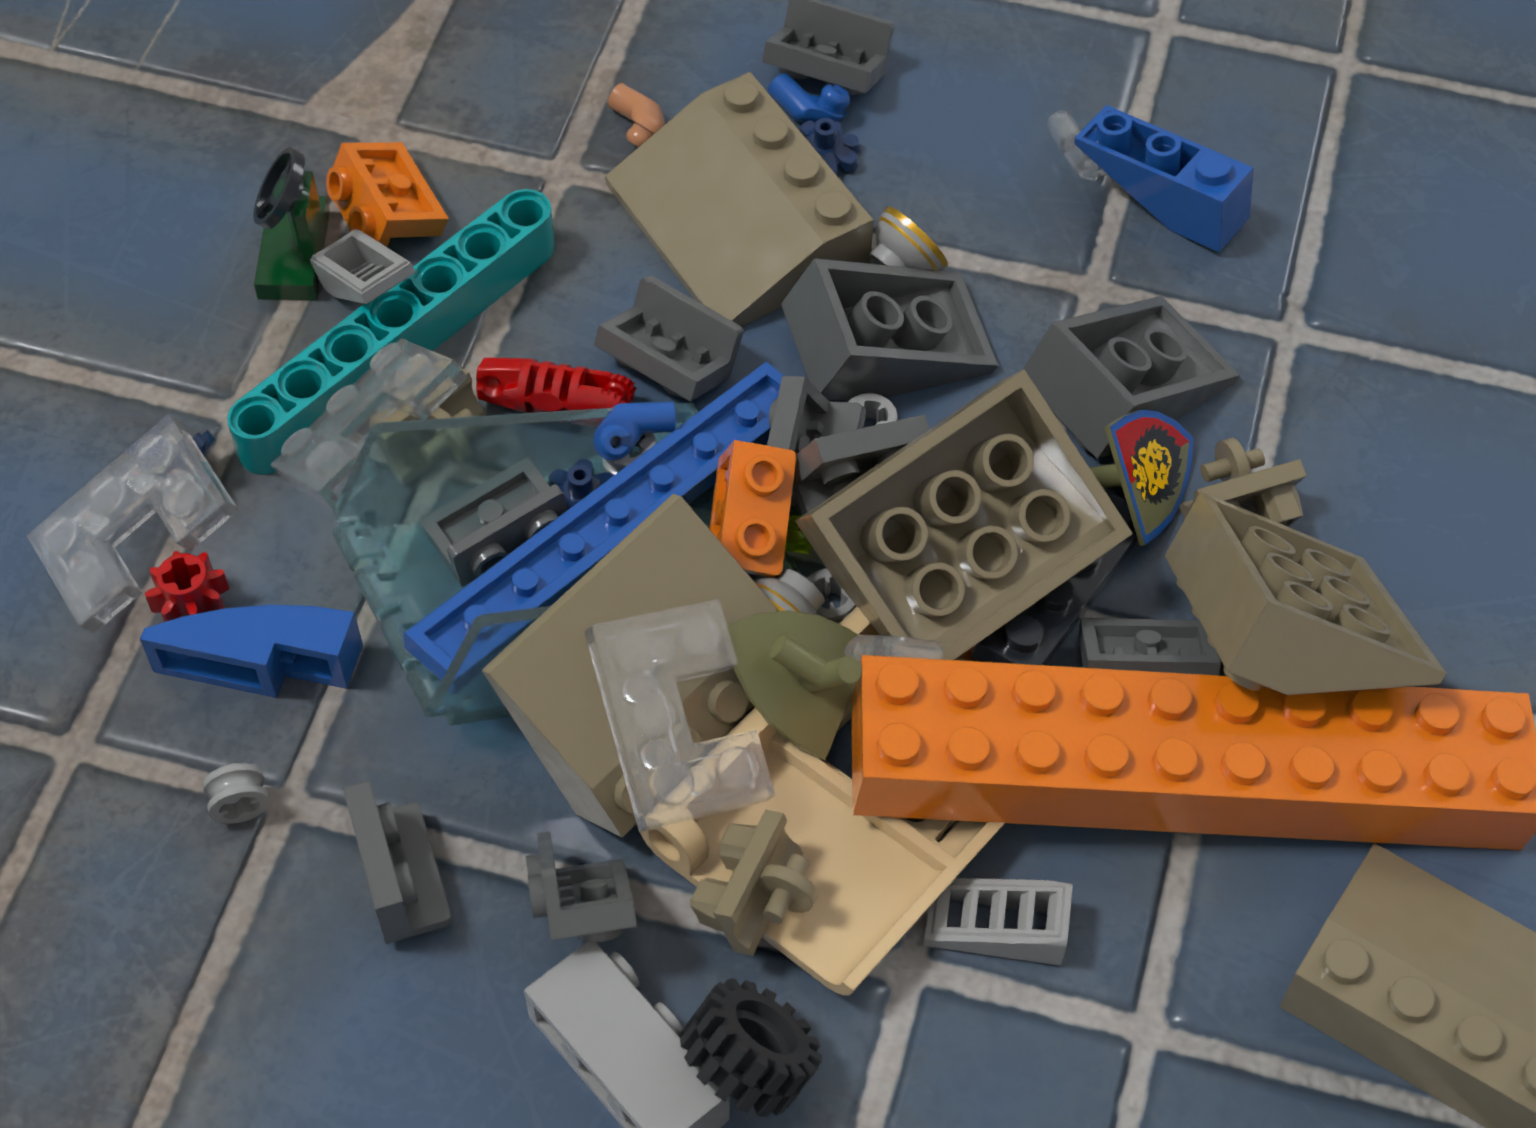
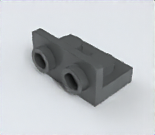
M925 414L815 438L796 454L793 491L802 516L928 431L930 427Z
M1080 618L1078 642L1083 668L1218 676L1220 673L1221 662L1215 648L1208 643V635L1200 620Z
M370 780L344 787L343 792L385 944L449 926L452 922V917L420 805L417 802H410L393 808L391 802L377 805Z

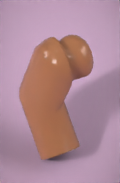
M623 83L618 84L612 90L608 99L609 108L634 122L633 126L626 133L627 141L637 147L641 146L665 125L663 111L655 101Z

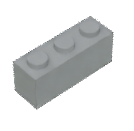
M586 942L524 989L529 1018L623 1128H720L730 1120V1096L725 1102L714 1095L719 1088L713 1082L704 1086L696 1077L701 1068L688 1066L684 1058L689 1050L681 1048L680 1038L684 1034L682 1033L683 1028L663 1003L658 1002L652 1007L636 989L640 986L639 979L632 967L619 953L614 951L607 956L596 942Z

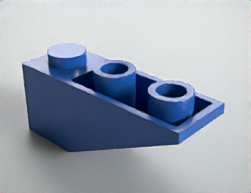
M1105 105L1074 138V144L1174 233L1220 252L1250 218L1254 171L1252 166L1108 105Z

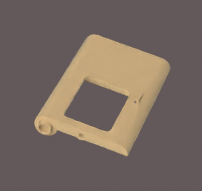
M858 607L839 623L873 643L869 655L898 657ZM976 645L955 660L979 662L972 657ZM852 697L838 731L852 717ZM754 707L640 820L638 826L640 834L650 849L663 862L697 887L700 880L706 878L729 882L734 870L726 869L719 856L720 841L730 823L757 826L765 809L784 813L787 819L784 826L785 832L791 840L800 846L803 852L802 856L809 860L810 866L805 877L816 887L818 896L809 911L800 913L788 910L782 923L769 922L762 938L833 992L841 995H851L1003 827L1005 822L959 821L938 842L940 837L955 821L925 819L921 822H912L906 818L853 815L852 779L828 761H821L819 758L795 746L773 729Z

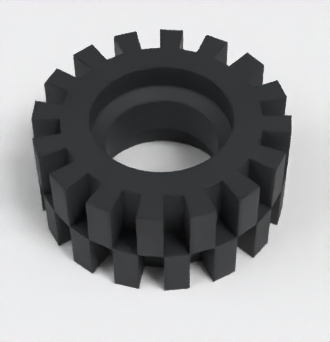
M727 979L724 984L720 981L714 986L682 1030L684 1034L680 1038L681 1048L689 1050L684 1058L688 1066L701 1068L696 1077L704 1086L713 1082L719 1088L714 1095L725 1102L731 1096L736 1099V1109L748 1113L753 1106L757 1116L768 1117L771 1112L777 1116L790 1106L819 1069L818 1066L822 1062V1055L817 1052L821 1047L817 1037L807 1035L812 1028L805 1019L796 1020L792 1016L796 1011L792 1005L786 1002L782 1007L775 1002L776 993L765 988L762 994H760L754 982L745 980L740 986L736 979Z

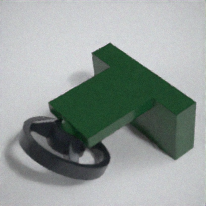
M290 147L284 149L274 160L256 198L253 214L254 222L264 228L254 287L257 299L316 301L319 278L309 259L325 247L330 209L327 196H318L313 171H304L305 157L303 153Z

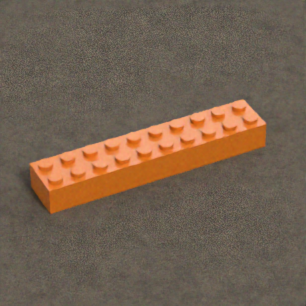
M872 655L861 656L862 674L860 679L855 682L852 691L853 815L1522 850L1536 833V730L1529 693L1395 687L1286 695L1263 685L1260 690H1251L1237 684L1228 676Z

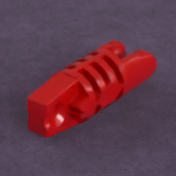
M485 357L478 366L476 373V391L479 400L520 412L530 413L535 411V414L545 416L549 413L552 417L564 418V416H568L570 420L601 423L615 405L631 402L637 389L634 387L635 382H632L631 378H627L625 375L612 374L611 372L593 370L581 366L572 368L571 365L562 363L558 366L554 362L549 361L539 363L538 360L530 358Z

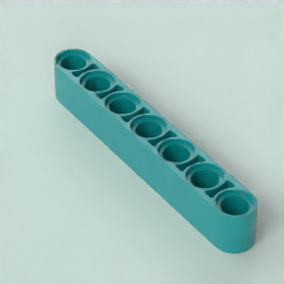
M531 189L516 190L506 195L414 265L413 268L416 273L373 301L363 304L237 400L229 410L227 421L239 462L244 469L253 474L260 475L272 474L283 469L547 262L555 249L552 209L549 199L544 194Z

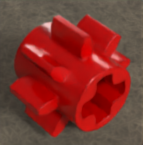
M174 551L173 555L164 560L159 567H151L149 569L155 588L149 589L144 594L151 612H161L164 622L183 616L225 609L219 594L225 593L230 588L224 570H213L208 553L202 552L195 556L188 553L180 554L178 551Z

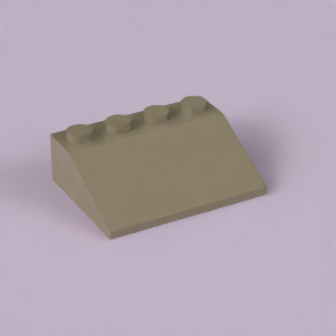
M751 72L701 93L605 176V184L691 297L741 327L782 308L781 303L814 258L871 263L869 253L872 249L873 218Z
M1025 369L1002 379L795 521L832 577L898 657L955 660L1133 534Z
M1200 491L1167 550L1165 558L1177 578L1176 584L1184 591L1192 606V613L1200 620L1206 631L1208 643L1215 648L1225 666L1223 669L1224 673L1231 680L1251 690H1260L1263 685L1286 695L1438 685L1442 682L1446 671L1363 557Z
M672 494L486 665L482 672L575 814L623 837L754 708L732 667L722 627L757 613L776 612L778 609L681 496Z
M1374 843L1299 966L1279 1007L1485 1128H1536V932Z

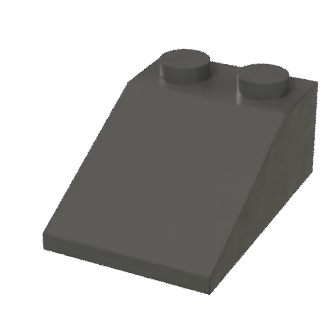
M814 258L781 303L807 377L827 400L849 401L855 396L866 393H874L887 398L990 374L999 366L962 275L959 272Z
M1162 296L1053 322L1023 368L1052 412L1074 434L1077 443L1085 450L1091 452L1097 459L1112 455L1104 427L1117 418L1137 410L1158 411L1174 420H1178L1233 385L1240 376Z

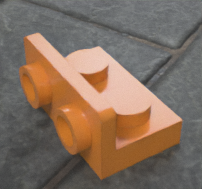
M402 142L341 143L334 165L327 173L326 188L330 199L335 202L349 226L350 232L359 229L386 247L390 239L396 237L442 236L449 218Z
M734 440L718 459L709 529L746 573L775 578L783 569L796 453L788 449Z

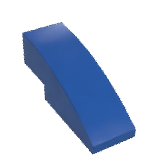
M299 605L235 607L183 616L144 628L140 637L141 644L154 673L277 698L285 676L347 689L363 648L355 612Z

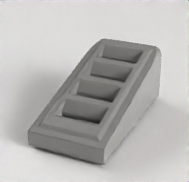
M359 229L353 230L309 259L327 293L336 298L363 304L373 301L416 273L411 262Z
M956 878L928 909L923 946L1061 966L1068 941L1073 884L1049 880ZM950 900L963 902L960 927H947ZM978 904L991 906L989 928H975ZM1006 908L1019 910L1017 929H1003ZM1034 912L1047 914L1045 930L1032 929Z

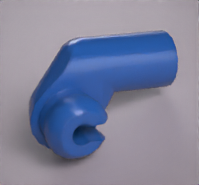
M783 73L776 76L768 88L770 96L797 122L811 120L816 123L821 118H830L840 122L847 115L845 109L850 103V96L839 85H826L821 91V96L810 95L789 74Z
M674 402L621 403L615 405L595 430L593 439L595 450L604 459L616 461L627 456L643 434L673 432L676 428Z

